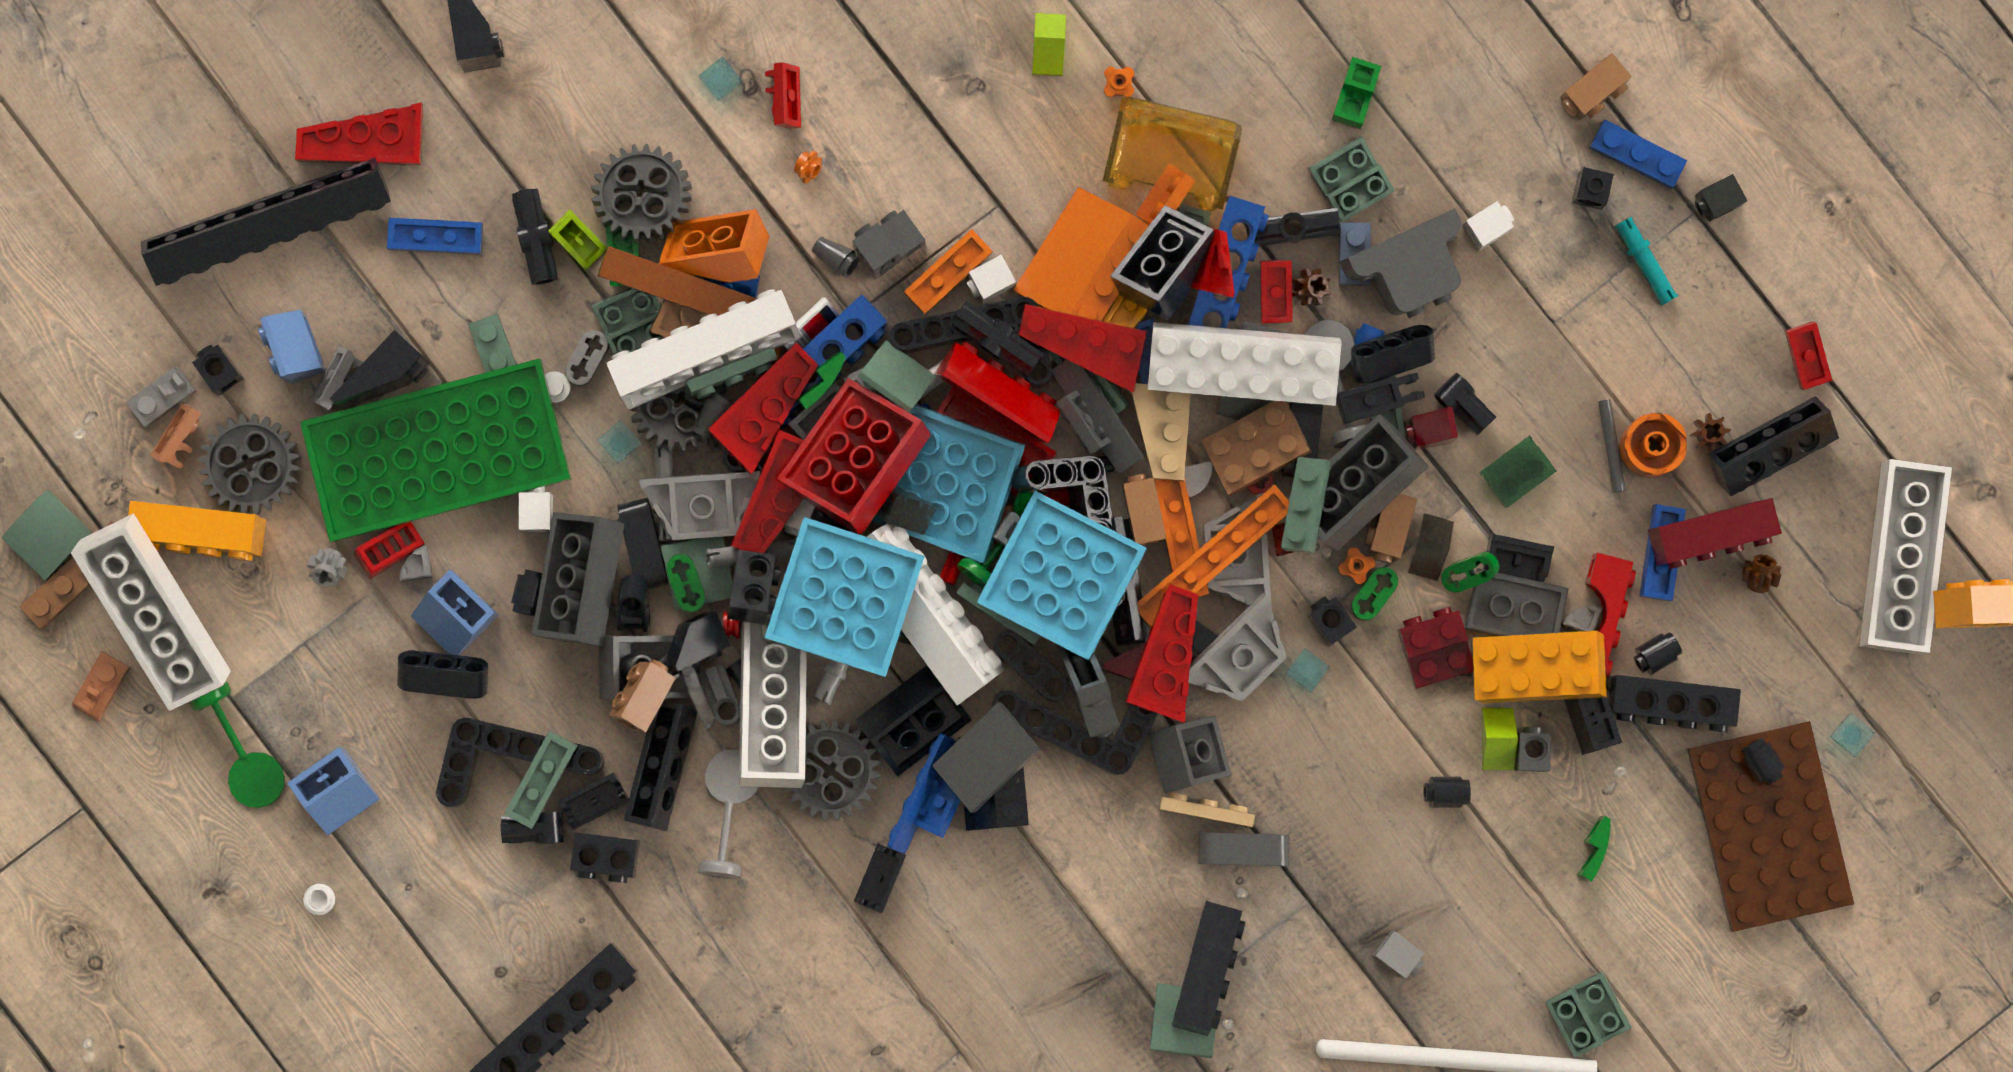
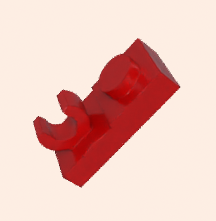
M784 62L774 63V70L765 72L766 77L774 78V86L765 88L766 93L773 94L772 115L774 125L788 129L801 128L800 67Z
M1260 260L1261 323L1293 322L1291 260Z
M1812 321L1785 330L1800 389L1806 390L1833 381L1817 322Z

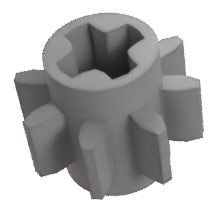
M320 548L316 556L311 555L307 567L311 569L308 576L312 577L313 581L320 586H336L338 579L344 580L347 568L344 567L346 558L342 557L337 550L331 548L322 550Z

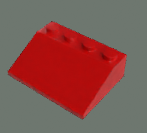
M963 341L962 345L953 343L934 375L1038 441L1049 443L1060 415V409L1055 407L1057 401L1044 392H1041L1039 396L1029 390L1031 384L1018 375H1015L1013 379L1003 373L1005 367L992 358H989L988 362L977 356L979 350L965 341Z
M847 378L777 480L837 523L858 535H862L930 438L931 433L921 419Z

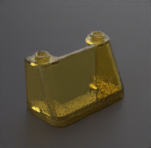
M1124 97L1121 100L1102 181L1108 182L1110 187L1120 190L1126 189V186H1131L1134 182L1154 186L1167 165L1172 164L1196 180L1187 194L1194 196V200L1199 203L1198 206L1208 211H1215L1216 208L1223 210L1240 143L1242 126L1234 121L1138 98Z

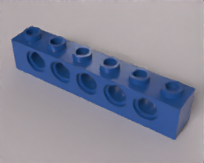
M1229 195L1219 230L1227 232L1229 252L1236 253L1240 258L1239 267L1232 271L1234 298L1228 297L1225 300H1217L1213 293L1199 290L1188 325L1204 326L1203 318L1209 312H1216L1220 315L1221 324L1218 328H1227L1229 320L1235 321L1240 307V303L1235 302L1238 290L1245 291L1250 274L1245 273V268L1248 261L1254 262L1259 248V244L1254 243L1257 231L1264 232L1269 214L1263 213L1265 206ZM1236 223H1244L1249 227L1250 233L1246 240L1237 241L1233 238L1231 231Z
M861 294L803 350L819 367L827 361L823 357L825 349L834 346L846 357L842 368L847 363L852 366L865 354L862 349L870 341L876 344L886 335L887 331L884 328L888 326V322ZM853 325L863 329L862 337L855 341L846 337L847 329ZM839 372L834 382H836L840 378V376L842 375L841 372ZM819 376L814 382L807 383L800 395L821 381ZM798 400L795 401L788 416L781 425L783 429L797 417L794 412L801 407Z

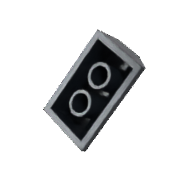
M926 665L855 719V721L898 777L929 753L932 743L938 738L940 733L951 737L972 721V719L961 704L956 705L928 665Z
M1024 766L975 813H971L964 805L966 831L1029 825Z

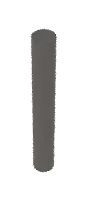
M1611 399L1598 401L1613 493L1624 492L1626 488Z

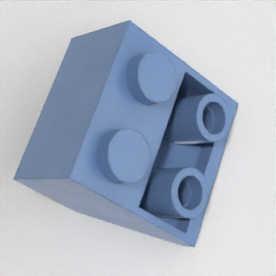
M302 310L260 318L263 327L258 328L263 344L265 346L268 345L272 351L273 356L269 357V362L275 375L278 374L280 379L283 378L290 384L326 371L307 316Z
M451 569L427 592L411 615L451 655H461L499 616L484 599Z
M338 747L287 783L304 809L327 835H330L380 800L348 751L343 747Z

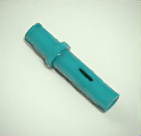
M1632 216L1615 225V229H1617L1629 249L1626 251L1628 256H1633L1659 300V304L1662 306L1678 297V294H1676L1650 250L1649 240L1643 238Z

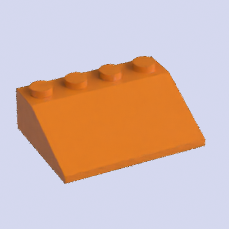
M1078 187L1013 291L1022 297L1032 298L1038 307L1103 321L1119 295L1110 276L1145 232L1149 224Z

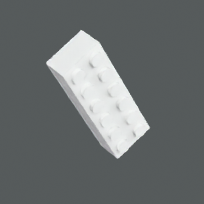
M774 289L767 290L757 296L758 299L748 304L746 302L736 303L728 308L729 312L719 316L717 314L707 315L699 320L700 324L693 327L682 326L670 332L671 336L662 340L653 338L642 343V348L633 352L624 350L613 355L612 360L606 363L619 395L628 410L684 387L687 380L772 347L775 349L801 338L782 290L777 292Z
M1153 322L1148 390L1336 406L1341 339Z
M1893 459L1881 463L1860 647L1918 655L1930 653L1935 614L1933 591H1937L1952 467Z
M133 513L80 539L71 551V555L167 709L171 711L223 686L231 670L135 514Z
M895 520L890 521L867 536L868 538L925 556L920 550L915 549L909 541V535L905 528L897 524ZM924 557L901 630L956 705H959L1002 673L1004 668L1001 665L1000 657L996 652L988 648L983 641L981 631L975 625H971L964 615V609L961 604L951 598L945 590L946 585L944 581L931 571L927 565V559Z
M753 598L746 600L750 605L760 604L758 600ZM767 614L765 625L742 621L739 786L802 788L805 781L807 652L764 638L772 614Z

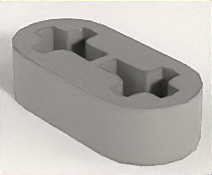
M597 330L586 332L576 346L565 369L566 377L573 385L578 387L590 384L609 349L607 338L602 332ZM596 337H599L602 349H595L590 357L586 356L590 350L587 341L589 339L594 341ZM584 359L588 362L584 370L588 375L586 378L580 376L578 380H575V374L572 371L573 367L579 368Z

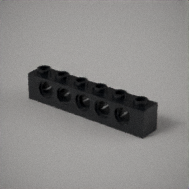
M614 942L610 943L469 1072H504L501 1063L505 1057H512L516 1060V1072H536L543 1065L539 1061L548 1052L551 1056L555 1055L566 1045V1042L563 1040L564 1037L571 1031L575 1035L578 1034L590 1023L586 1017L594 1010L601 1013L613 1002L610 996L618 988L624 992L637 980L633 975L638 969ZM600 971H605L611 976L612 982L607 989H601L595 983V977ZM578 992L585 994L588 999V1005L582 1011L575 1009L572 1005V997ZM552 1014H559L564 1019V1028L560 1032L551 1030L548 1025V1020ZM529 1035L538 1037L541 1042V1048L537 1053H531L525 1047V1040Z

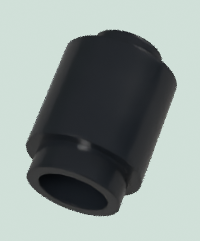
M525 569L524 575L517 574L511 603L514 604L513 612L535 617L542 573Z
M1669 632L1665 635L1661 633L1635 648L1637 655L1633 658L1642 673L1647 671L1650 675H1653L1677 661V656L1682 654V649L1672 633Z
M1763 737L1741 749L1745 756L1742 759L1758 784L1764 781L1768 786L1783 777L1781 770L1785 766L1770 742L1766 743Z
M1461 776L1430 777L1429 783H1424V801L1429 802L1431 808H1461L1462 805L1470 803L1469 780H1462Z

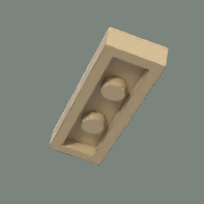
M1169 792L1168 798L1161 797L1159 810L1253 827L1255 815L1248 814L1249 807L1230 804V810L1217 808L1218 801L1200 798L1199 804L1186 802L1187 795Z

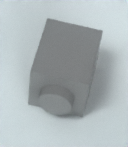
M1391 930L1373 956L1399 976L1406 979L1409 974L1414 977L1424 964L1421 958L1425 953L1397 932Z

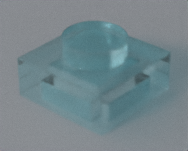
M723 56L699 75V78L718 101L742 83V79Z
M621 419L597 439L618 464L642 444Z
M1304 648L1286 674L1312 692L1330 666Z
M1849 713L1829 737L1850 755L1856 757L1875 735V732L1853 713Z

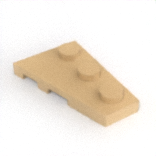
M1136 383L1135 392H1131L1152 478L1183 482L1191 393L1148 390V384Z

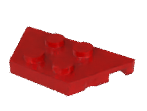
M1212 228L1215 234L1191 288L1234 298L1235 292L1227 232Z

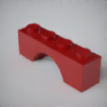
M1597 552L1592 555L1585 585L1597 595L1601 607H1604L1601 623L1597 631L1604 635L1605 675L1608 679L1613 666V661L1609 660L1611 649L1617 648L1621 634L1620 630H1616L1619 618L1624 619L1628 608V601L1624 600L1627 588H1632L1636 571L1632 570L1634 563L1632 561Z

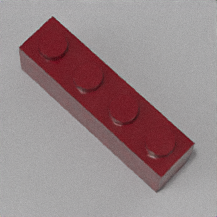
M1773 498L1648 529L1656 565L1668 564L1669 569L1687 565L1686 559L1695 556L1697 562L1715 558V551L1725 549L1726 554L1743 551V544L1753 542L1754 547L1773 543L1771 537L1782 534Z

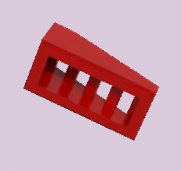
M409 522L393 526L358 546L354 550V555L368 578L372 579L410 555L414 550L425 545L413 524ZM404 530L412 544L407 546L399 532ZM393 537L401 550L396 552L388 539ZM382 544L390 557L385 559L377 546ZM368 552H372L378 564L373 565L367 556Z

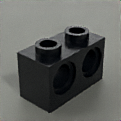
M738 550L728 619L765 625L767 614L773 613L776 596L770 595L771 585L778 586L780 567H774L776 555ZM758 570L761 571L764 575L761 577L753 576L750 572ZM753 598L758 600L760 604L750 605L746 600Z
M575 833L570 870L578 871L577 877L596 879V873L609 875L608 881L627 883L628 877L635 878L640 840ZM587 847H591L597 852V860L590 866L584 864L581 860V853ZM618 851L625 852L629 858L628 865L621 870L615 868L612 863V857Z

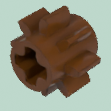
M1308 268L1300 270L1301 278L1292 279V283L1295 284L1292 296H1297L1301 299L1302 306L1309 305L1311 302L1314 306L1323 304L1321 297L1331 295V292L1328 290L1330 278H1325L1321 275L1320 268L1314 269L1312 272Z
M1711 413L1705 415V423L1698 419L1693 422L1698 429L1690 434V437L1697 438L1699 442L1696 447L1697 449L1708 446L1709 452H1712L1716 449L1715 443H1718L1720 446L1727 444L1723 437L1731 429L1724 428L1722 424L1724 417L1712 420ZM1712 426L1715 429L1713 432L1715 437L1708 439L1706 437L1708 432L1706 429Z
M1756 555L1753 562L1745 561L1742 581L1747 582V587L1756 593H1767L1770 590V586L1778 588L1781 579V566H1776V560L1768 555Z

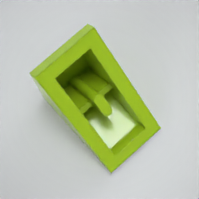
M1035 13L1032 75L1063 76L1065 14Z
M570 209L548 230L551 237L585 270L607 249Z
M1481 708L1482 770H1514L1518 741L1514 709Z

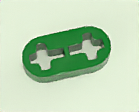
M1480 552L1456 561L1442 572V584L1448 591L1457 593L1486 583L1498 573L1499 562L1489 552ZM1479 564H1488L1489 569L1487 571H1474V568ZM1465 572L1466 576L1462 580H1452L1451 575L1454 573L1458 575Z
M682 553L676 554L670 558L666 567L675 597L683 610L688 612L697 611L703 606L705 601V592L697 569L691 557ZM681 559L683 564H689L690 568H687L685 571L688 580L682 581L679 572L673 573L672 568L676 566V560ZM689 584L693 593L698 592L700 594V597L696 599L695 606H691L690 602L682 600L686 596L684 585Z
M1388 567L1376 569L1351 602L1352 614L1362 621L1374 618L1398 586L1397 574ZM1388 574L1390 576L1388 582L1391 584V587H1384L1379 593H1376L1374 589L1379 583L1376 576L1382 577ZM1370 595L1374 596L1375 599L1370 604V607L1373 609L1372 613L1365 612L1361 614L1359 612L1360 605L1357 604L1358 600L1365 601Z

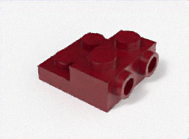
M1450 607L1432 612L1434 618L1422 621L1421 616H1417L1403 621L1404 627L1397 630L1415 689L1474 671L1473 658L1467 642L1468 637L1459 610L1452 612Z

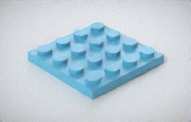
M916 404L909 413L923 421L931 436L872 521L884 526L890 521L895 520L912 537L985 563L991 552L994 542L993 535L999 527L1012 488L1013 475L1019 466L1025 444Z
M1034 491L977 603L1089 661L1147 548Z
M804 517L764 638L886 677L925 556Z

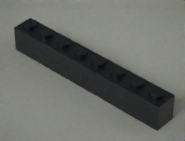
M372 158L141 241V255L156 286L163 283L172 284L185 275L203 273L213 265L222 262L231 263L241 255L250 252H262L269 245L277 242H289L305 232L320 231L330 223L339 220H351L358 213L367 210H379L386 203L391 202L389 189L376 158Z

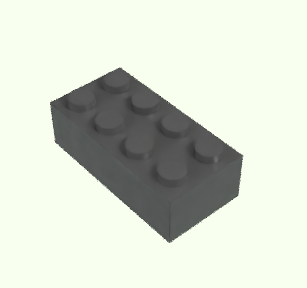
M1382 415L1376 416L1329 460L1331 466L1318 530L1319 537L1324 543L1338 551L1429 467L1396 427Z
M553 512L532 629L533 636L603 647L625 523L602 517Z

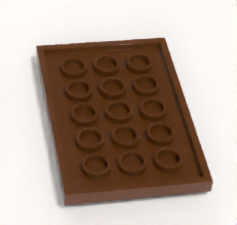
M1810 721L1687 749L1731 932L1854 905ZM1763 737L1766 743L1770 742L1785 766L1781 770L1783 777L1768 786L1764 781L1758 784L1742 759L1745 756L1741 749Z

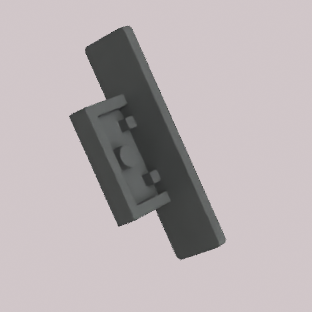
M1067 359L1052 369V374L1066 394L1065 397L1057 401L1063 419L1070 423L1077 432V439L1081 446L1087 449L1090 454L1102 448L1118 473L1125 471L1143 458L1142 452L1087 369Z

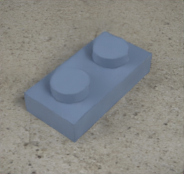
M1340 223L1339 262L1371 247V223ZM1339 263V286L1371 285V278L1361 283L1359 280L1347 278Z

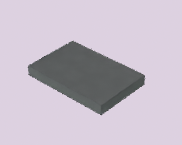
M1477 568V569H1476V572L1481 571V570H1485V569ZM1497 573L1488 582L1472 587L1464 624L1465 630L1492 636L1559 633L1569 588Z
M997 703L932 766L971 813H975L1041 749L1002 703Z

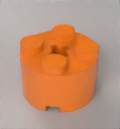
M1662 413L1645 414L1630 423L1624 430L1619 443L1621 458L1627 468L1638 476L1649 479L1663 476L1677 468L1684 460L1687 451L1686 432L1683 426L1670 415ZM1655 439L1658 442L1657 450L1651 451L1648 448L1650 445L1649 441L1651 442Z

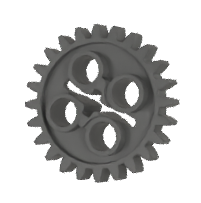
M632 144V153H627L625 149L620 148L621 157L617 158L610 154L609 157L612 164L609 166L601 163L600 166L604 174L594 175L595 180L599 183L591 186L592 192L597 194V196L591 198L592 203L595 206H599L595 209L597 217L604 216L601 220L603 227L611 225L610 231L612 235L617 234L621 230V236L624 241L628 239L630 234L633 235L635 243H639L641 236L644 235L648 243H651L652 234L655 233L660 239H664L662 230L666 228L672 233L675 232L672 223L674 221L680 224L683 223L679 213H689V207L683 203L692 201L691 194L686 192L692 189L691 182L684 181L689 177L687 170L679 171L682 168V163L680 160L672 162V152L662 156L660 146L653 153L650 152L648 144L644 145L643 151H638L636 145ZM626 173H634L636 175L630 182L621 181V177ZM658 175L667 177L666 181L660 185L651 183L652 179ZM621 189L622 192L615 193V190ZM645 189L647 191L643 193L642 197H637L641 190ZM669 194V196L666 198L662 197L661 195ZM630 202L632 207L628 211L621 212L617 210L621 203ZM653 205L663 206L662 211L658 214L648 213V209Z
M726 384L714 388L716 394L730 402V396L723 395L728 391ZM685 387L630 409V411L637 412L631 416L632 423L641 422L637 427V432L640 434L648 431L646 442L649 443L653 439H657V449H660L664 444H668L669 453H672L675 446H680L682 454H685L686 445H691L695 452L698 451L699 441L706 446L709 445V440L706 441L692 431L695 425L690 429L682 428L679 425V422L684 418H690L696 424L699 417L696 411L701 412L705 401L698 402L693 397L689 398ZM681 399L685 400V405L681 404L679 408L675 407L674 402L678 403ZM656 405H661L667 409V412L662 416H656L651 413V409Z
M240 414L239 423L237 424L229 417L227 418L228 428L225 429L219 424L216 425L219 432L218 436L208 433L207 436L212 441L211 446H201L208 454L207 456L198 457L199 461L206 464V467L198 472L209 477L202 482V485L205 487L213 486V489L208 494L210 497L214 498L221 495L218 505L224 506L230 501L229 511L235 512L239 505L241 513L248 514L250 507H252L254 513L259 515L261 505H264L267 510L272 511L271 501L275 500L283 504V499L280 496L282 492L292 495L291 490L287 487L288 484H298L299 482L292 477V473L301 471V468L293 465V462L299 460L301 455L291 453L298 445L296 442H286L291 436L290 432L285 431L279 434L282 427L280 423L277 422L270 428L271 419L267 416L259 423L257 414H252L250 422L247 421L245 415ZM257 436H263L265 446L262 450L253 452L251 449L252 440ZM228 449H234L236 451L235 461L228 465L224 464L222 460L224 452ZM272 451L275 452L274 457L254 463L252 465L254 470L252 471L242 468L229 477L224 476L227 471L246 466L247 458L256 461ZM275 464L278 470L276 477L266 480L263 475L265 467ZM241 477H247L249 481L247 490L237 493L235 482Z
M821 720L820 729L818 730L810 723L808 724L810 733L806 735L805 765L814 766L817 770V777L813 782H804L802 788H784L783 791H793L795 793L791 797L790 802L794 803L800 800L802 802L799 808L800 812L810 807L811 818H814L818 811L822 812L823 821L827 820L829 813H833L834 818L838 821L840 819V811H844L848 817H851L852 806L861 811L863 808L860 800L862 798L867 801L872 800L866 793L868 789H878L876 785L871 783L872 778L881 777V774L873 772V767L880 765V761L871 760V756L877 750H867L866 746L870 742L869 738H865L862 741L858 739L861 734L860 729H857L853 734L849 733L850 723L848 722L844 725L843 729H839L837 720L833 721L831 728H827L825 721ZM823 740H831L835 743V753L830 757H823L819 754L818 746ZM813 753L828 765L835 762L837 764L835 770L851 781L853 787L848 788L831 775L827 779L824 778L825 770L810 760L807 754ZM855 758L860 761L861 770L857 775L849 776L844 772L843 765L847 759ZM831 783H837L842 788V796L837 801H829L825 796V789Z

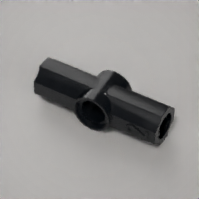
M538 188L525 189L513 193L512 201L519 225L517 227V234L522 253H525L531 284L543 285L558 280V273L551 248L553 247V240L548 232L550 227L544 217Z
M1338 208L1303 213L1290 212L1283 216L1269 217L1264 232L1257 231L1254 243L1259 244L1260 247L1287 242L1298 243L1302 240L1341 235ZM1291 220L1300 222L1302 225L1301 232L1297 235L1287 234L1284 230L1287 222ZM1246 225L1247 238H1248L1249 233H1250V230H1249V227Z
M968 301L964 303L951 322L955 327L976 340L977 344L997 359L1002 358L1028 377L1044 355L1017 336L1018 333L997 318L992 319Z

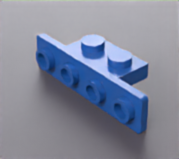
M940 733L938 738L932 743L924 768L917 774L916 785L911 795L903 804L901 817L897 825L890 832L887 847L905 854L918 827L944 838L961 800L932 765L957 742L954 739Z

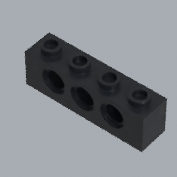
M1815 396L1707 455L1716 481L1730 496H1733L1751 485L1770 477L1779 470L1798 462L1807 455L1826 447L1828 444L1839 439L1831 411Z
M1614 675L1611 678L1609 704L1612 713L1616 714V720L1635 722L1636 716L1647 718V724L1666 725V720L1678 721V727L1697 729V724L1709 725V731L1728 733V727H1737L1741 689ZM1640 692L1646 693L1650 698V705L1645 710L1639 708L1636 704V696ZM1670 696H1676L1681 702V708L1677 713L1671 712L1667 707V700ZM1702 699L1709 701L1712 706V711L1707 717L1702 716L1698 711V704Z
M665 700L662 702L646 732L624 821L667 832L698 710L683 704Z

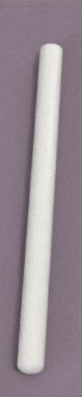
M1327 1039L1319 1040L1316 1045L1318 1057L1327 1059L1496 1072H1597V1060Z

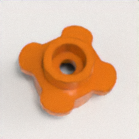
M1110 66L1106 68L1104 76L1107 78V85L1104 87V93L1108 97H1113L1114 95L1132 96L1134 93V87L1132 86L1134 70L1131 67L1115 69ZM1120 79L1122 84L1118 85L1116 81Z
M816 151L811 153L803 152L795 163L794 172L798 174V177L803 178L802 182L805 184L809 183L811 179L816 178L821 170L822 158L817 157L818 153Z
M1353 547L1347 551V558L1344 563L1339 564L1338 571L1341 575H1347L1354 579L1356 584H1362L1366 581V574L1369 569L1375 566V560L1371 556H1364L1358 548ZM1355 563L1360 565L1358 569L1354 568Z

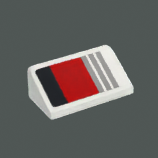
M822 297L796 322L801 338L783 345L787 351L796 342L802 348L807 346L839 316L825 297Z

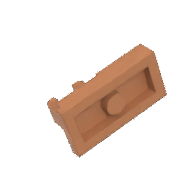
M182 402L150 456L161 463L166 461L177 468H182L184 464L178 461L174 454L180 450L191 454L192 448L182 441L196 430L199 424L198 417L201 413Z
M101 652L71 706L100 722L131 667L109 654Z

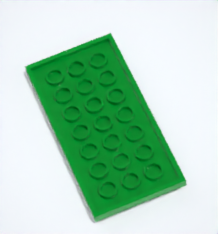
M540 358L300 421L329 542L348 539L572 480L542 359Z

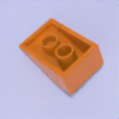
M757 209L683 220L682 224L672 223L675 232H668L659 264L686 274L724 282L747 281L758 278L770 236Z

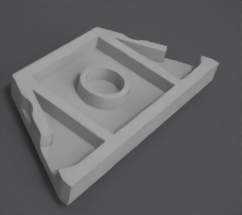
M760 470L754 471L751 475L744 471L639 479V485L652 503V507L661 518L672 540L735 536L760 476Z
M1264 493L1257 494L1243 504L1203 526L1204 544ZM1267 533L1207 583L1208 589L1248 606L1263 592L1271 600Z
M1263 592L1191 662L1188 683L1243 701L1287 658L1284 646L1280 641L1277 621L1274 620L1270 605L1271 600L1267 594Z

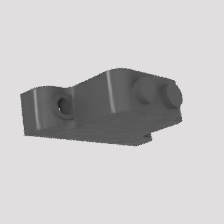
M1454 208L1339 263L1345 276L1351 280H1359L1361 283L1372 278L1390 314L1399 316L1407 313L1408 318H1411L1426 311L1423 305L1431 301L1437 306L1452 299L1450 293L1460 286L1461 277L1446 243L1457 238L1456 234L1461 229V220Z
M1055 643L1077 709L1089 737L1104 738L1109 736L1113 730L1120 728L1111 701V693L1106 678L1094 652L1088 661Z

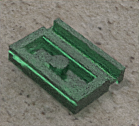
M1530 435L1479 472L1505 508H1508L1557 472Z

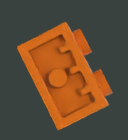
M1168 164L1136 212V215L1151 224L1164 205L1177 210L1196 180L1174 165Z

